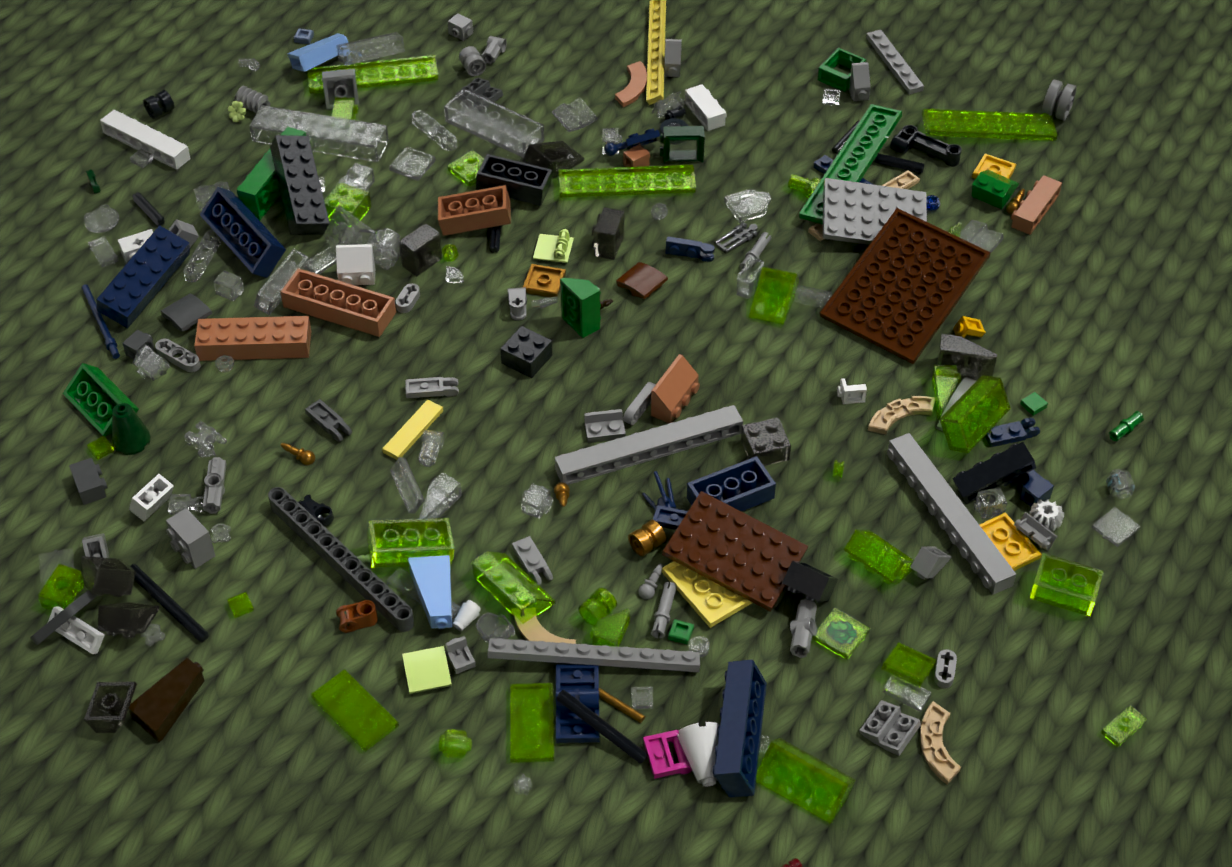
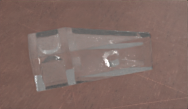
M443 472L431 481L419 516L420 531L423 533L462 496L461 483Z

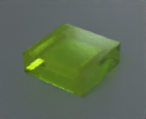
M104 436L87 444L88 450L97 460L114 452L113 446Z
M247 592L227 599L234 618L254 611Z

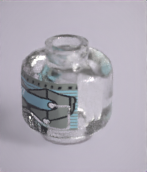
M1115 469L1110 472L1106 479L1110 494L1118 499L1130 497L1135 490V483L1128 471Z

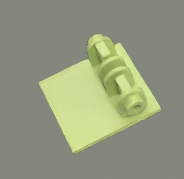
M567 229L561 230L559 236L539 234L533 259L568 263L574 238L570 237Z

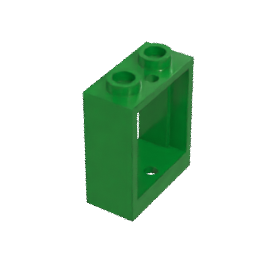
M838 48L819 67L818 81L846 92L849 89L851 72L846 75L834 68L840 64L851 69L852 63L866 62V59Z

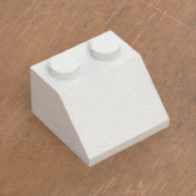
M372 244L336 245L338 281L351 285H375L376 269Z

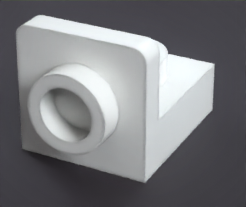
M845 378L841 379L840 386H837L838 397H841L843 404L865 402L866 384L847 386Z

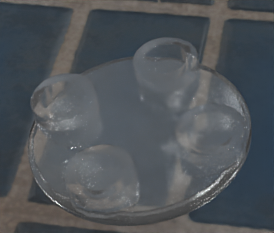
M102 205L99 209L85 214V226L94 233L109 231L119 222V214L116 210L110 208L109 205Z

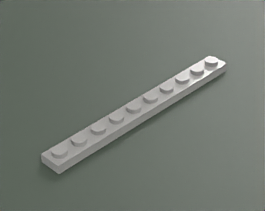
M489 638L488 658L689 672H699L700 652Z

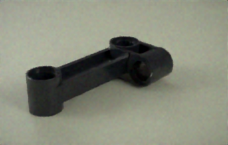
M905 125L893 137L890 143V149L901 154H905L909 149L915 147L944 160L948 166L955 167L960 162L962 148L959 145H949L918 131L914 125Z

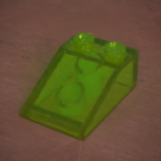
M762 267L749 318L784 325L798 288L799 278L797 273Z

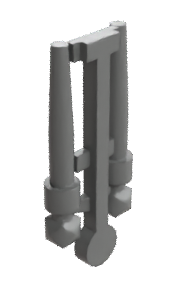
M742 222L714 243L721 251L727 253L742 243L748 242L752 237H756L758 226L750 224L749 228L745 229L747 224ZM730 236H735L729 241L725 242L724 244H720L721 241L729 238Z

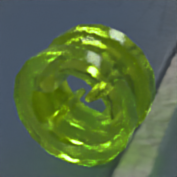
M447 244L442 248L444 260L450 262L458 258L459 253L454 244Z
M835 460L832 477L838 475L842 478L845 461L839 463Z

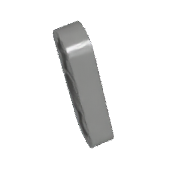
M160 339L156 342L157 354L187 372H196L200 369V360L196 354L169 339ZM177 353L183 354L178 358L173 357Z
M648 382L625 411L624 422L634 425L651 404V390L656 384Z

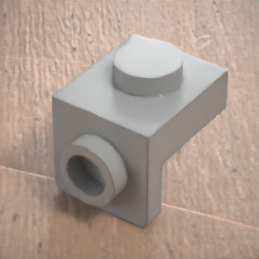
M465 636L454 638L445 644L447 656L456 674L476 667Z

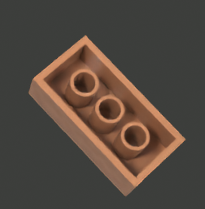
M506 185L438 197V222L443 236L511 224L510 198Z

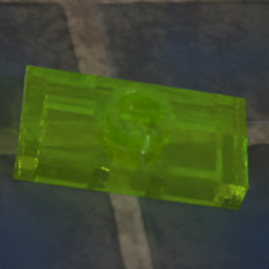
M1130 705L1102 729L1101 734L1115 746L1119 747L1146 723L1147 718Z

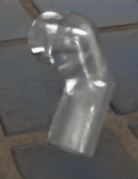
M239 58L240 67H248L252 71H257L260 67L254 58Z

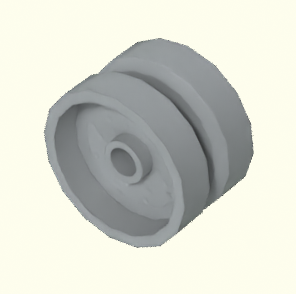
M1054 79L1045 96L1042 114L1051 116L1055 112L1056 119L1065 121L1072 108L1077 86L1068 83L1063 89L1062 81Z

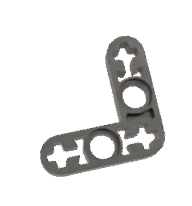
M90 588L30 637L33 642L38 645L68 619L96 598L95 592Z

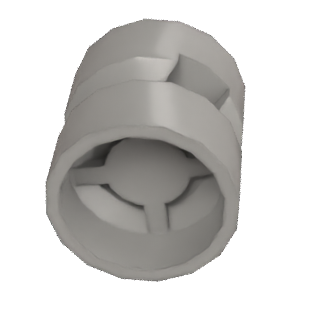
M469 46L460 52L459 60L470 76H479L485 71L486 63L475 47Z

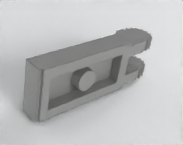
M455 377L405 380L406 398L444 395L452 397L459 394V389L456 387L458 379Z
M530 536L512 543V549L528 576L533 579L537 586L542 583L541 577L538 575L540 572H543L548 581L553 579L547 563Z

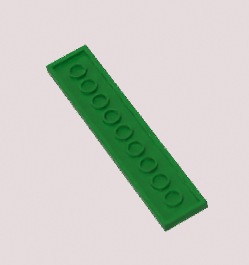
M874 104L869 106L799 212L800 219L823 224L824 179L830 178L859 183L901 119L902 111Z

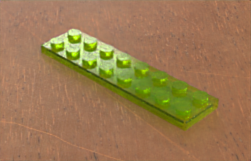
M435 55L322 66L307 70L310 93L324 92L322 72L355 69L357 89L439 80Z
M950 109L922 110V118L927 136L1056 141L1058 136L1052 115L1046 113Z
M694 165L560 169V198L696 193Z

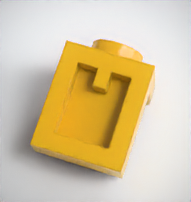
M962 316L953 327L958 341H962L967 334L982 338L986 333L979 319Z

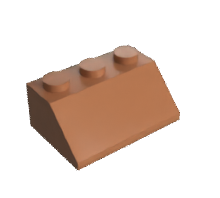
M679 354L651 390V416L667 423L673 422L675 418L677 419L680 416L682 408L689 404L691 396L696 394L700 387L698 383L699 375L683 355Z

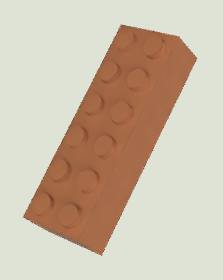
M299 268L280 292L283 307L378 337L382 335L396 314L394 297Z
M309 316L198 319L194 345L196 354L200 361L309 358L311 341Z

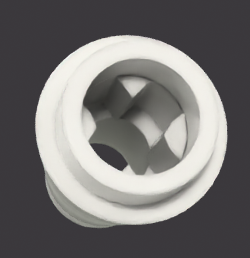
M468 600L462 604L452 625L462 632L480 616L481 608L475 602Z

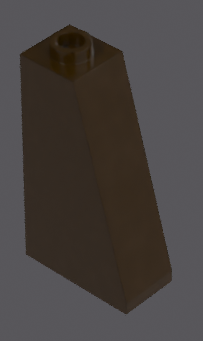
M186 658L127 706L131 718L156 741L161 742L204 683L205 680L202 673L204 670L198 662L193 663L189 658Z

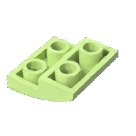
M444 646L402 654L409 694L452 686Z

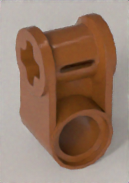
M369 600L343 605L336 610V615L340 619L339 629L344 633L374 626L378 621L375 605Z

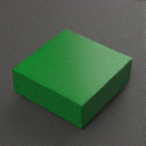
M1034 392L1022 399L1020 405L1034 416L1047 408L1048 403Z
M674 619L668 640L688 645L694 630V624Z

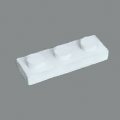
M59 606L53 607L48 622L64 609ZM74 615L55 630L91 654L98 653L105 636Z

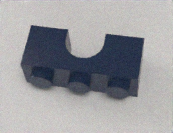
M1035 470L1003 485L1006 487L1012 482L1023 484L1020 499L1030 507L1039 500L1044 502L1047 499L1049 500L1054 487Z

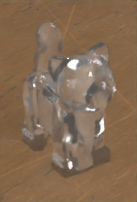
M200 421L195 427L200 429L198 433L194 434L188 431L184 435L185 441L189 446L193 445L198 449L200 457H216L212 444L216 440L220 444H226L227 439L223 438L213 427L207 426L204 422Z

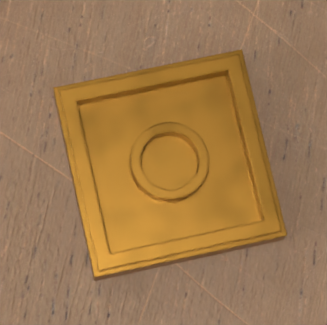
M531 264L523 287H526V293L557 298L560 292V279L565 278L566 269Z

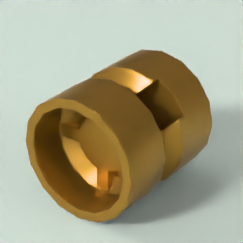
M650 520L641 529L630 533L628 540L638 555L645 556L653 550V547L657 548L666 541V535L660 524L655 520Z

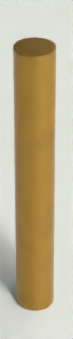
M599 688V698L639 723L643 722L645 719L643 714Z

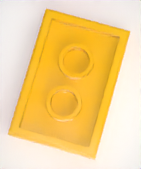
M1006 512L979 524L1014 571L1041 558L1042 554L1024 533L1016 530L1013 520Z

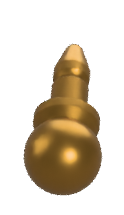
M1021 189L1016 197L1012 198L1007 204L1006 211L1008 214L1012 215L1014 210L1019 209L1018 207L1024 197L1025 189Z
M281 443V447L285 451L297 456L296 460H300L302 464L311 465L314 463L315 454L312 451H305L304 448L299 450L290 444Z
M558 483L554 488L556 498L562 507L566 506L567 499L569 498L570 489L566 483Z

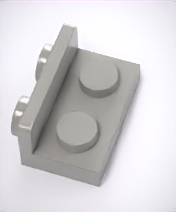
M622 409L584 414L588 443L614 440L626 436Z

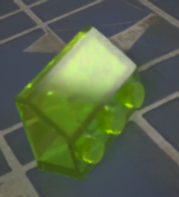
M856 529L844 548V551L849 553L848 557L850 559L862 562L866 570L871 573L876 572L881 576L880 579L889 585L891 583H900L913 570L910 566L914 559L871 530Z

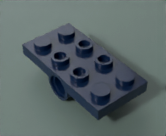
M556 665V698L562 690H565L599 716V665ZM556 699V743L600 742V733Z

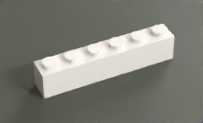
M113 110L100 120L104 134L176 170L191 159L187 145L123 113Z

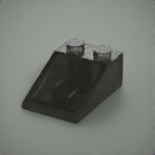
M556 141L529 144L522 162L552 169L551 179H554L582 163L585 158L565 142Z
M942 334L935 375L961 379L968 377L976 381L992 382L997 354L961 336Z

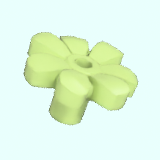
M233 101L232 106H228V111L231 112L229 117L233 122H238L245 118L246 108H242V102Z

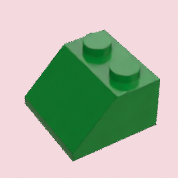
M990 170L982 171L972 184V197L1002 210L1019 183Z

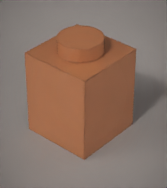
M639 144L623 152V165L634 174L649 166L650 153Z

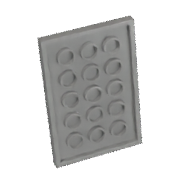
M825 178L823 182V238L870 245L896 208L927 222L926 192Z

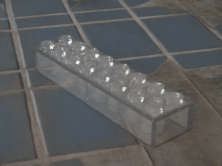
M264 105L260 106L249 126L253 142L272 144L275 135H280L287 127L306 131V136H309L313 152L379 162L389 141L387 125Z

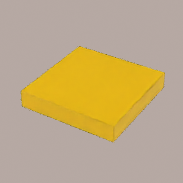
M984 154L974 170L972 178L976 179L980 172L990 170L1010 179L1016 169V164Z

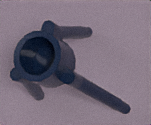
M654 471L662 497L657 500L658 503L656 505L646 493H642V496L655 511L658 505L677 509L674 503L670 478L666 479L668 498L657 471Z

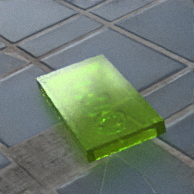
M345 669L311 693L312 699L365 752L399 726L398 721Z
M553 683L510 684L511 762L554 761Z

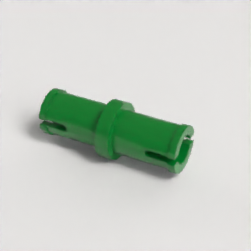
M1135 411L1127 419L1121 420L1119 425L1109 432L1110 438L1117 442L1125 434L1131 433L1134 427L1144 421L1143 415Z

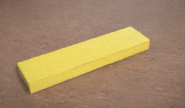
M427 399L382 448L383 453L399 461L443 412V407Z

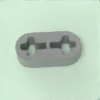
M411 283L402 289L395 301L398 312L407 313L412 310L420 297L418 285Z
M942 650L937 657L934 682L940 688H949L954 681L957 656L951 650ZM945 658L949 659L948 665H944ZM943 672L947 673L946 680L942 679Z

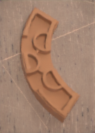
M641 61L627 66L631 80L625 89L615 94V99L622 107L636 101L638 96L646 89L647 71Z

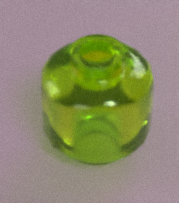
M447 729L444 734L440 735L439 752H442L444 757L464 758L467 751H471L472 739L468 738L465 730Z

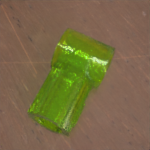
M792 174L788 187L804 193L805 197L809 199L821 179L813 178L810 180Z

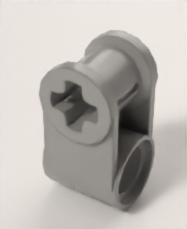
M526 287L509 288L508 301L511 318L523 320L527 316Z

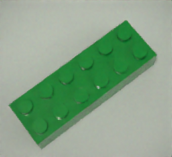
M287 127L280 135L306 136V131ZM271 149L263 155V158L237 188L238 198L259 221L281 195Z

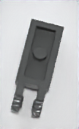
M321 399L305 409V413L328 434H331L336 441L340 442L343 440L342 435L337 431L339 427L347 436L352 434L351 428L343 421V418Z

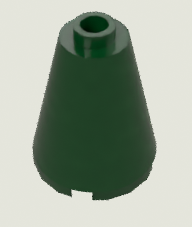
M121 403L116 405L112 411L111 437L115 451H120L124 455H134L142 452L147 443H150L151 436L149 430L129 404Z

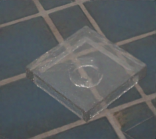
M407 146L391 163L389 169L392 172L419 181L435 163L436 157Z

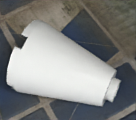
M705 722L706 726L699 727L698 723L680 729L678 731L679 734H677L697 782L705 787L715 785L717 778L713 775V765L716 763L715 747L718 745L719 737L717 730L720 725L716 722Z

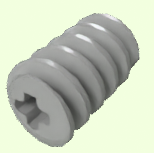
M241 86L234 97V101L243 103V108L261 116L266 115L270 110L271 105L268 96L247 88V86Z

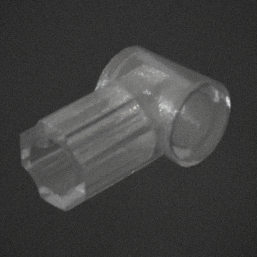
M424 430L422 448L418 457L419 463L423 464V466L431 467L435 465L439 449H442L444 445V432Z

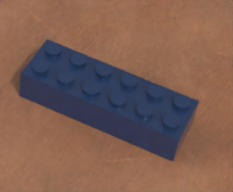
M217 187L200 213V216L253 274L268 278L286 249L233 192Z
M159 225L96 299L97 311L122 326L129 328L189 256L190 242Z
M752 659L728 662V669L725 671L726 685L722 691L724 701L723 707L720 708L721 724L717 730L719 740L718 745L715 747L716 763L713 765V775L729 797L754 796L767 683Z

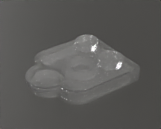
M747 189L725 196L724 202L737 221L741 223L765 215L767 213V206L771 202V196L766 192Z

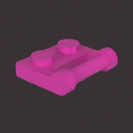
M679 730L643 737V743L648 754L654 779L678 773L688 774L692 771L678 740L677 734H679ZM667 742L674 744L679 763L674 764Z

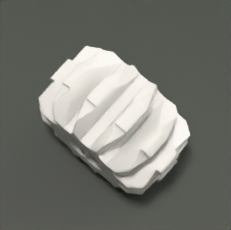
M1048 499L1045 502L1039 500L1037 503H1034L1029 513L1030 516L1052 532L1061 526L1064 518L1062 506H1056V501L1051 503Z

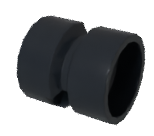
M166 90L156 93L155 97L150 96L143 100L145 110L153 119L161 116L163 112L167 113L174 109V102Z

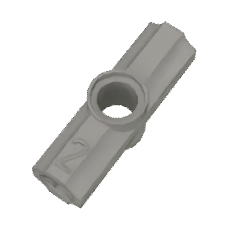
M213 457L212 460H209L207 475L204 479L203 510L209 514H216L221 510L222 496L225 493L224 480L227 463L226 460L220 457Z
M808 599L801 600L800 604H798L796 619L790 623L792 634L790 652L799 658L807 657V653L810 651L812 636L817 634L815 622L817 606Z

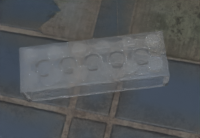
M463 89L444 106L445 122L523 158H526L544 141L543 124L466 89Z

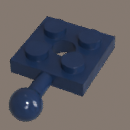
M653 128L644 131L645 133L642 135H638V133L629 135L626 142L616 145L608 143L604 147V152L608 156H614L619 150L626 148L629 150L639 144L643 146L660 141L659 130L655 131Z

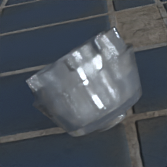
M145 344L141 349L137 350L132 364L138 369L136 372L144 379L148 377L154 381L167 374L166 371L170 364Z

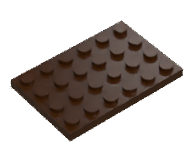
M701 491L664 548L662 555L771 612L786 587L782 582L792 560L801 561L808 546Z

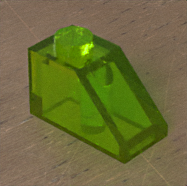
M626 608L600 618L597 626H593L590 633L593 645L619 647L630 623V609Z

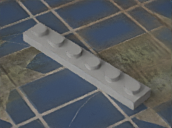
M876 30L867 33V40L906 92L910 95L923 91L924 85L883 31Z

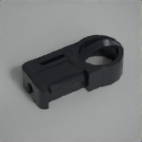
M306 495L304 501L300 500L298 502L323 526L333 522L334 515L332 509L323 503L318 504L311 499V495ZM328 513L329 515L323 518L321 514Z

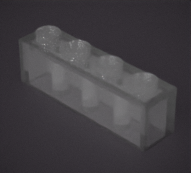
M397 32L336 45L339 61L345 66L405 52L403 36Z
M293 248L257 293L254 307L270 315L282 300L281 290L298 268L306 270L309 257Z

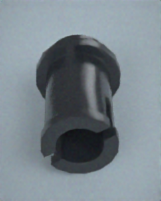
M678 106L673 110H667L664 114L665 120L684 116L686 114L685 108Z

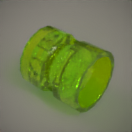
M599 587L590 595V598L586 599L579 606L578 610L587 623L592 626H598L606 618V615H609L617 607V601L608 590Z

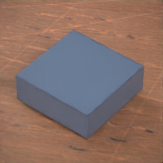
M298 29L294 36V43L310 44L314 36L313 30Z

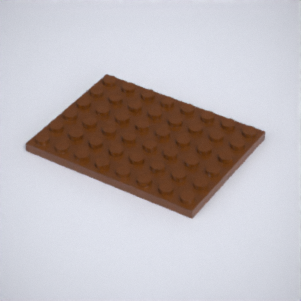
M896 208L821 310L820 317L914 364L989 259L990 252Z

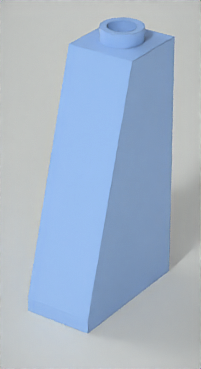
M338 33L287 54L292 68L305 72L348 51L349 42L346 36Z
M450 555L408 558L410 575L431 629L452 627Z

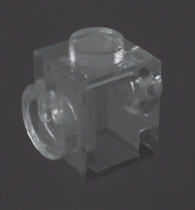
M531 484L522 496V513L538 519L542 517L543 513L547 514L553 502V498L550 497V490L543 486Z

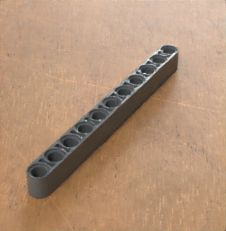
M275 487L269 491L268 498L271 509L366 600L372 601L375 608L394 627L402 632H407L413 628V613L407 603L286 490L281 487Z

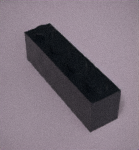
M1024 442L1011 445L1008 450L1002 453L994 454L985 462L976 463L973 468L967 471L959 472L952 479L965 504H968L1036 469V464Z

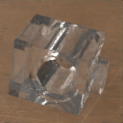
M1001 488L979 491L974 501V508L976 512H979L982 519L996 517L1005 513L1007 501Z

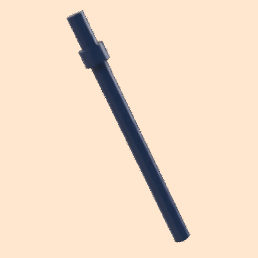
M87 284L82 285L81 289L105 339L104 344L107 350L111 352L112 357L117 359L120 357L117 343L112 338L101 313L97 311V304Z

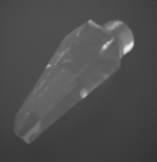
M558 297L531 300L532 308L541 307V309L557 303Z

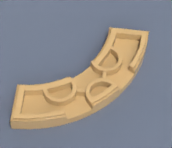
M912 396L909 399L894 400L875 413L869 423L868 431L886 435L889 428L901 418L911 415L931 416L936 398Z
M534 606L514 607L516 626L526 641L576 644V639L561 638L543 628L537 620Z
M933 701L926 710L922 720L920 745L924 758L931 770L940 780L948 785L958 774L961 766L951 758L942 740L943 728L951 713Z

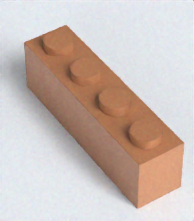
M1044 175L1039 181L1037 180L1033 190L1028 191L1025 201L1022 200L1020 202L1019 209L1014 210L1011 216V220H1013L1011 227L1031 235L1058 198L1062 182Z

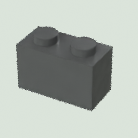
M89 458L69 465L83 505L106 497L104 489L108 487L104 477H99L102 475L99 464L95 465L93 459Z

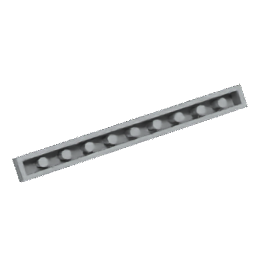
M735 405L723 407L698 416L688 417L667 425L555 457V470L561 483L573 484L742 434L743 420Z
M908 433L889 440L887 450L889 459L894 461L899 472L906 477L909 486L915 489L919 499L928 507L930 514L934 515L938 520L941 529L946 531L950 541L958 547L961 556L969 562L973 572L977 573L981 578L984 587L988 588L993 595L1014 586L1017 575L911 434Z

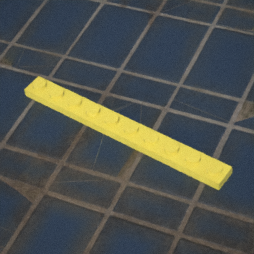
M650 0L646 91V101L649 105L664 100L666 0Z

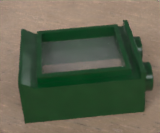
M664 126L663 133H660V144H663V146H660V156H663V163L667 161H700L704 163V126Z

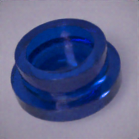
M929 195L926 197L927 210L934 211L939 209L940 201L937 196Z

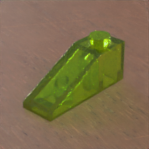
M934 365L932 384L934 398H936L935 405L938 420H940L950 398L957 389V384L961 383V373L957 372V365Z

